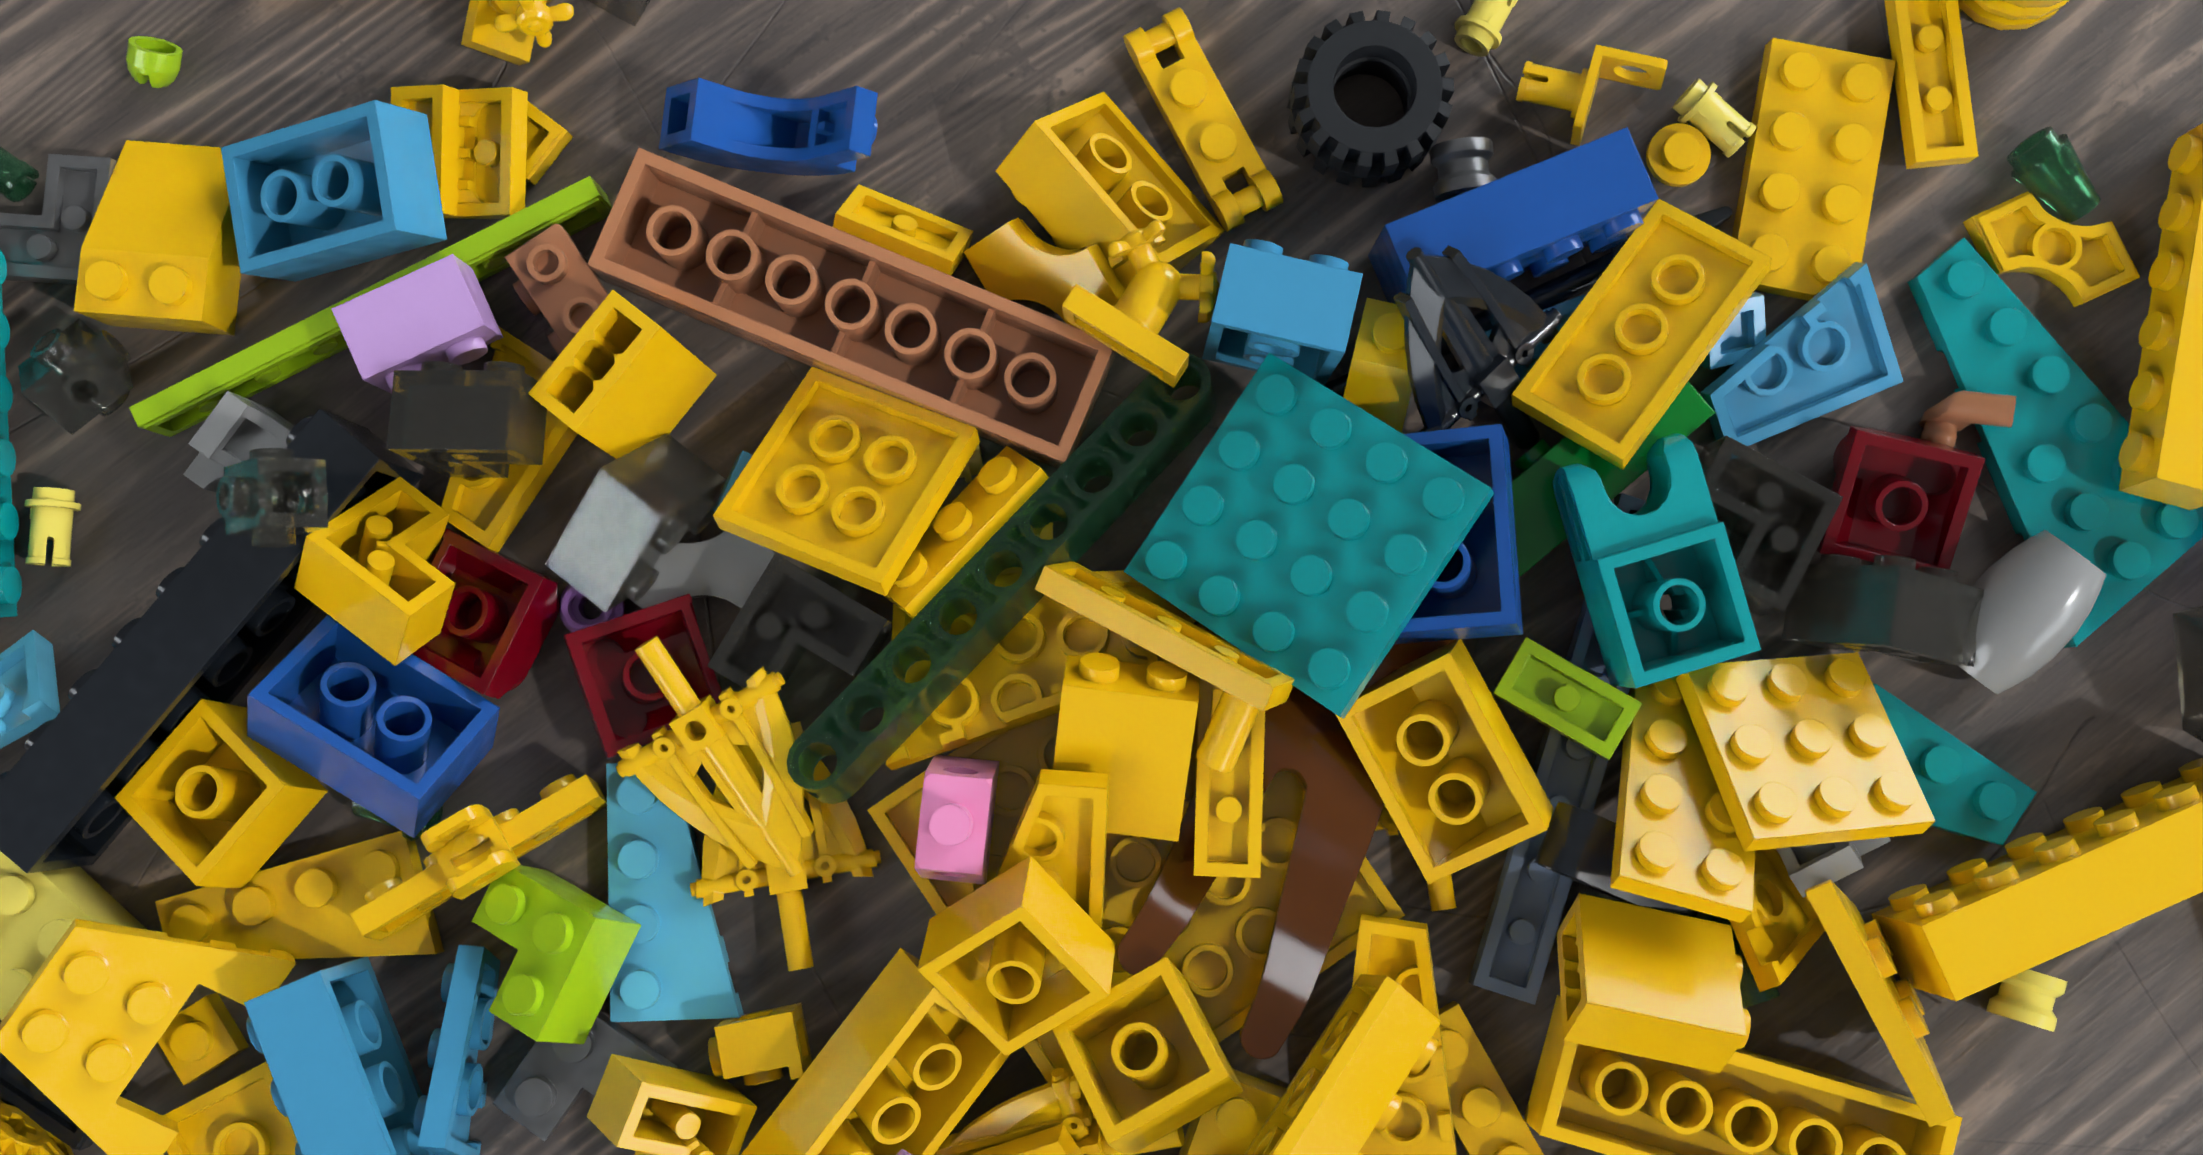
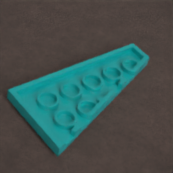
M1963 237L1948 247L1907 283L1936 350L1944 353L1959 387L1954 392L1973 391L2016 396L2012 428L1975 424L1981 438V442L1977 443L1982 457L1986 458L1985 464L2015 534L2022 535L2025 541L2046 530L2106 574L2092 611L2076 635L2064 648L2077 647L2203 538V507L2187 510L2118 491L2122 472L2118 460L2119 451L2122 443L2128 436L2129 423Z

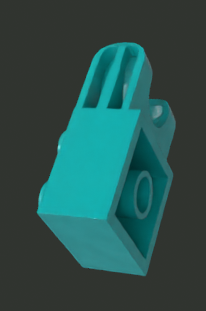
M1680 433L1671 434L1656 440L1648 451L1647 467L1650 477V490L1646 502L1634 514L1625 513L1615 506L1608 497L1596 470L1585 465L1571 464L1561 467L1556 471L1553 479L1556 502L1609 682L1612 686L1636 689L1761 650L1724 522H1718L1698 453L1692 441ZM1662 595H1669L1672 608L1663 610L1665 615H1662L1660 610Z

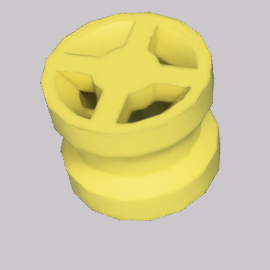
M2028 969L2001 981L1998 995L1989 999L1986 1011L2054 1032L2057 1018L2052 1011L2055 999L2065 994L2068 981Z

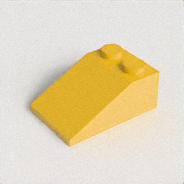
M126 140L81 246L74 311L109 326L234 336L241 273L221 147Z

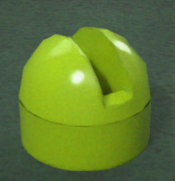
M148 36L131 37L128 39L127 69L134 80L140 84H145L149 80L152 88L167 87L175 81L180 71L183 50L178 45L163 39Z

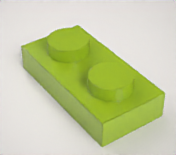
M1527 637L1522 641L1492 693L1495 697L1604 760H1610L1642 705L1640 701Z

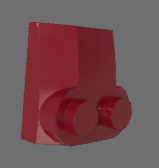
M1850 426L1848 435L1839 442L1834 452L1833 467L1836 476L1816 551L1825 555L1840 554L1907 569L1937 580L1946 581L1986 458L1940 443L1872 428Z
M446 529L442 536L444 540L431 565L455 582V587L441 633L415 651L413 655L479 693L500 699L505 693L515 689L524 681L558 615L560 593L557 583L543 574L532 571L454 531Z
M690 593L564 635L575 675L607 759L619 756L618 750L628 745L639 743L642 747L654 741L651 735L664 725L667 730H672L669 723L677 714L635 652L638 646L649 639L658 636L699 700L710 694L716 704L721 702L718 696L722 690L698 627Z

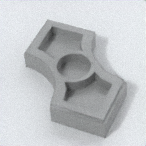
M646 529L605 578L642 609L690 593L692 599L699 597L721 598L747 611L786 566L787 562L773 550L727 531L702 542L676 543Z

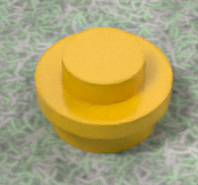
M1683 123L1670 124L1660 129L1652 137L1646 150V162L1651 174L1659 182L1671 187H1684L1696 182L1708 169L1711 159V149L1706 137L1697 128Z

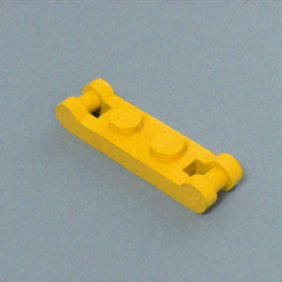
M1178 7L1162 15V23L1147 31L1139 27L1125 34L1123 39L1131 59L1222 227L1228 232L1245 223L1244 216L1260 207L1266 212L1282 204L1283 197L1276 180L1270 171L1266 169L1197 42L1192 26L1184 11ZM1174 46L1181 60L1163 69L1156 54ZM1242 173L1249 186L1232 194L1224 182Z

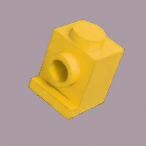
M801 1003L747 1013L740 1018H725L714 1027L716 1037H711L708 1041L709 1060L714 1076H723V1079L743 1076L744 1085L746 1086L767 1083L782 1078L783 1067H789L791 1079L800 1078L812 1063Z

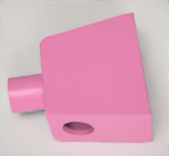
M944 755L933 757L924 775L915 854V870L921 878L974 884L987 883L1000 761Z

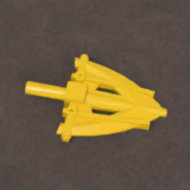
M658 636L638 646L635 652L677 715L669 723L672 730H667L665 725L658 728L651 735L654 741L642 747L639 743H635L618 750L617 753L622 758L616 766L618 774L621 777H631L635 774L662 803L680 818L711 839L731 848L748 870L754 867L758 861H761L771 866L785 869L790 877L800 873L804 869L799 860L802 839L811 835L815 827L804 808L803 780L798 750L790 722L777 691L781 690V686L785 684L783 676L779 672L767 674L762 666L746 680L747 687L740 691H733L731 687L725 689L718 696L721 702L716 704L710 694L699 700ZM737 745H749L764 769L763 787ZM701 764L729 803L713 797L697 774Z
M800 721L791 723V729L799 755L804 798L809 802L812 821L815 827L811 835L802 839L799 860L804 869L797 875L790 877L785 869L758 861L754 867L748 870L731 848L704 835L702 878L690 883L692 897L696 896V899L703 898V907L724 900V894L744 891V897L755 896V888L769 886L770 895H777L788 971L814 967L802 893L803 889H808L807 879L822 877L823 883L833 882L832 875L851 872L853 877H874L872 868L878 867L877 864L881 863L880 851L866 848L856 818L842 790L822 760L806 743ZM737 745L763 787L764 769L749 745ZM716 785L713 797L729 803Z
M1056 1068L1051 1073V1082L1020 1093L996 1105L970 1122L959 1133L948 1135L934 1155H968L1060 1124H1064L1083 1155L1123 1154L1107 1144L1096 1119L1092 1120L1093 1113L1089 1105L1079 1101V1098L1082 1097V1090L1075 1076L1070 1077L1069 1072L1064 1070V1068ZM1183 1127L1176 1129L1132 1155L1184 1146Z

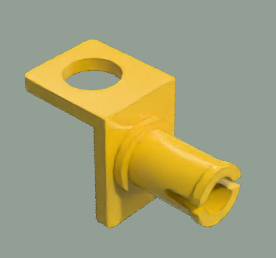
M1597 44L1589 69L1583 68L1581 74L1526 61L1523 69L1524 76L1520 79L1516 101H1526L1571 111L1570 118L1575 120L1570 144L1580 146L1599 78L1653 90H1661L1668 61L1658 57ZM1620 66H1632L1646 72H1634Z

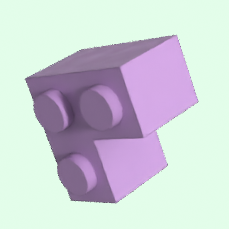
M453 254L332 308V312L362 380L406 401L412 399L414 403L426 402L446 393L449 390L447 383L464 376L460 365L475 361L488 352L486 345L504 338L473 268Z

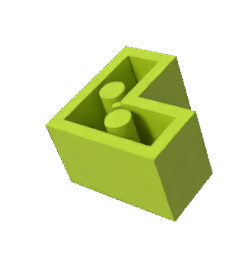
M523 865L518 866L490 883L472 919V922L518 950L489 1012L536 1042L584 1044L641 924L549 870Z

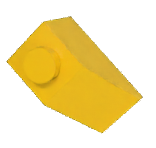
M1367 298L1343 398L1402 433L1412 393L1405 352L1404 319L1396 304Z

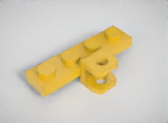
M569 774L543 788L539 793L542 800L519 813L517 808H512L493 817L488 808L475 804L465 807L429 828L420 836L426 850L432 853L423 861L426 869L404 882L401 877H395L377 885L364 895L367 904L350 913L361 936L381 941L454 897L463 900L521 865L518 858L607 806V799L598 783L587 774L576 779L574 774Z

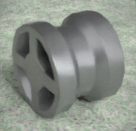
M1485 137L1457 138L1438 143L1430 149V163L1438 169L1439 180L1433 187L1434 200L1440 203L1497 180L1494 175L1489 173L1488 161L1494 154L1491 139Z

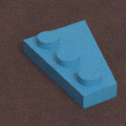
M1854 262L1700 392L1702 398L1715 411V414L1709 418L1719 451L1728 454L1904 382L1867 263Z
M458 945L455 963H449L446 966L442 977L441 998L446 1003L442 1027L436 1028L433 1031L429 1041L427 1061L429 1068H433L428 1095H422L419 1098L413 1121L414 1133L416 1136H419L417 1146L436 1155H480L481 1142L469 1141L471 1116L475 1114L477 1108L485 1107L488 1082H483V1067L477 1063L478 1050H486L492 1040L495 1015L489 1012V1009L497 995L500 960L485 947Z

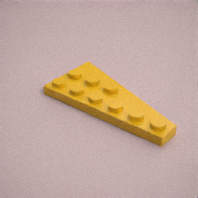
M1124 570L1093 571L1223 639L1126 574ZM1041 573L964 576L919 624L893 604L886 766L893 771L1059 713L1068 654L1083 656L1087 653L1099 652L1112 655L1119 661L1148 665L1155 661L1167 660L1036 591L1035 588Z

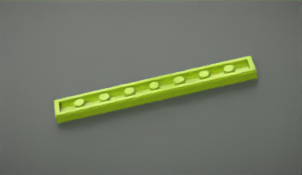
M588 176L130 406L129 409L139 428L172 437L206 420L227 391L248 399L347 349V343L332 312V308L451 254L473 268L480 282L510 267L505 256L552 225L560 224L571 236L607 218L613 206L606 192L591 176Z

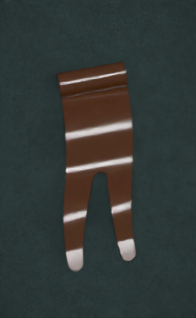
M1454 640L1394 644L1364 690L1402 666ZM1293 686L1285 703L1265 711L1263 796L1273 777L1278 772L1283 771L1291 772L1298 776L1303 784L1305 793L1265 965L1255 997L1239 1036L1243 1050L1251 1057L1257 1059H1269L1275 1056L1299 1020L1321 971L1384 807L1379 793L1335 713L1295 686ZM1196 787L1181 823L1179 841L1173 842L1144 905L1119 943L1117 950L1118 961L1121 967L1131 975L1139 973L1163 957L1186 927L1216 879L1214 876H1194Z

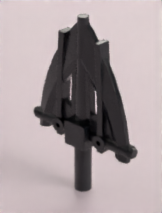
M1449 245L1442 251L1444 256L1424 254L1419 247L1411 249L1406 254L1410 264L1406 294L1400 291L1393 299L1404 319L1408 375L1414 401L1424 425L1419 432L1451 429L1461 417L1472 421L1477 416L1476 411L1478 401L1480 400L1494 408L1518 448L1528 449L1539 440V432L1528 414L1512 405L1511 395L1521 383L1514 367L1520 364L1527 368L1533 362L1534 348L1539 343L1545 345L1554 339L1559 332L1556 327L1561 323V313L1555 308L1543 311L1528 295L1511 282L1485 268L1469 263L1460 250ZM1468 307H1477L1484 311L1493 325L1489 337ZM1442 336L1460 367L1449 369L1441 354Z

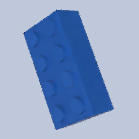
M1626 127L1385 224L1368 257L1387 301L1396 304L1393 299L1395 295L1400 291L1406 294L1410 268L1406 254L1415 247L1421 248L1424 254L1444 256L1442 251L1449 245L1460 250L1469 263L1485 268L1507 281L1528 270H1531L1534 278H1538L1569 263L1568 257L1588 246L1591 254L1594 255L1628 239L1626 233L1644 224L1641 215L1659 198L1630 131Z

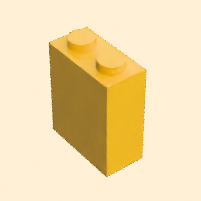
M612 289L528 394L574 432L638 473L717 374L661 326Z
M1099 652L1087 653L1083 656L1069 654L1067 656L1053 770L1109 773L1106 833L1179 841L1199 703L1200 678L1169 661H1155L1149 665L1119 661L1112 655Z
M1579 893L1557 930L1563 1041L1720 1073L1735 1051L1742 1049L1746 1045L1751 1028L1750 1013L1747 1009L1743 1008L1740 982L1743 973V962L1741 956L1735 954L1732 926Z

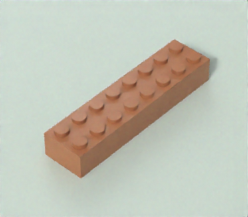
M638 148L587 263L607 283L810 367L818 368L976 427L978 436L1001 446H1008L1018 453L1064 472L1068 471L1115 359L1114 350L1077 327L642 148Z

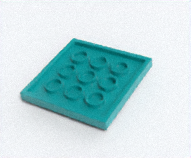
M1268 353L1124 572L1244 653L1294 678L1293 686L1344 719L1494 495L1491 487L1283 360Z

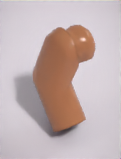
M1973 391L1954 392L1924 412L1919 422V425L1923 427L1920 439L1954 447L1957 431H1961L1970 424L2012 428L2016 396Z

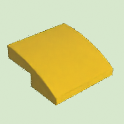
M444 84L391 87L392 105L427 114L444 218L504 219L525 208L528 92L514 87L456 89Z

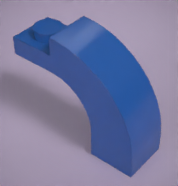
M698 77L667 87L659 150L697 161L748 171L800 176L838 175L855 172L856 161L870 157L871 147L877 135L878 124L875 114L878 93L859 86H853L814 98L787 99L751 94Z

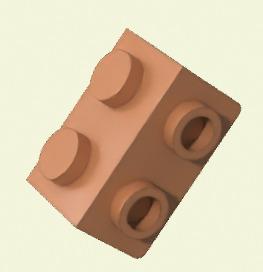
M554 224L505 256V258L519 278L518 281L513 283V287L523 303L535 316L542 312L554 330L547 337L559 355L608 296V292L593 270L587 265V261L567 231L560 224Z

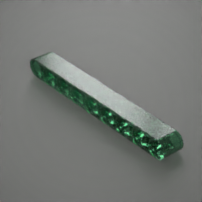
M1189 354L1188 367L1174 388L1150 373L795 740L789 749L786 762L788 773L796 784L822 803L836 804L844 802L853 796L1044 596V594L1035 590L1044 566L1068 561L1077 562L1208 425L1215 415L1217 401L1209 368L1201 358ZM1195 386L1199 388L1198 393L1189 399L1178 400L1171 397L1174 391L1180 387ZM1146 430L1156 433L1153 440L1145 445L1132 446L1127 443L1130 437L1137 432ZM1102 475L1112 478L1108 487L1102 491L1091 493L1083 490L1086 483L1093 477ZM1055 521L1068 523L1063 534L1057 538L1050 540L1039 538L1040 532L1049 523ZM1011 567L1022 568V574L1015 583L1006 587L995 586V580L1003 570ZM967 613L977 615L976 622L969 631L960 635L950 634L951 625L956 618ZM921 660L931 661L930 670L923 679L914 683H905V675L911 665ZM877 707L884 708L883 719L876 728L867 732L859 730L860 720L867 711ZM837 755V765L833 773L824 780L814 781L813 773L817 763L825 756Z

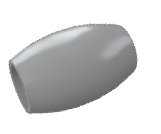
M2043 530L2009 550L1993 563L1973 584L1952 614L1938 649L1969 675L1998 695L2034 675L2054 659L2076 635L2092 611L2106 574L2056 536Z

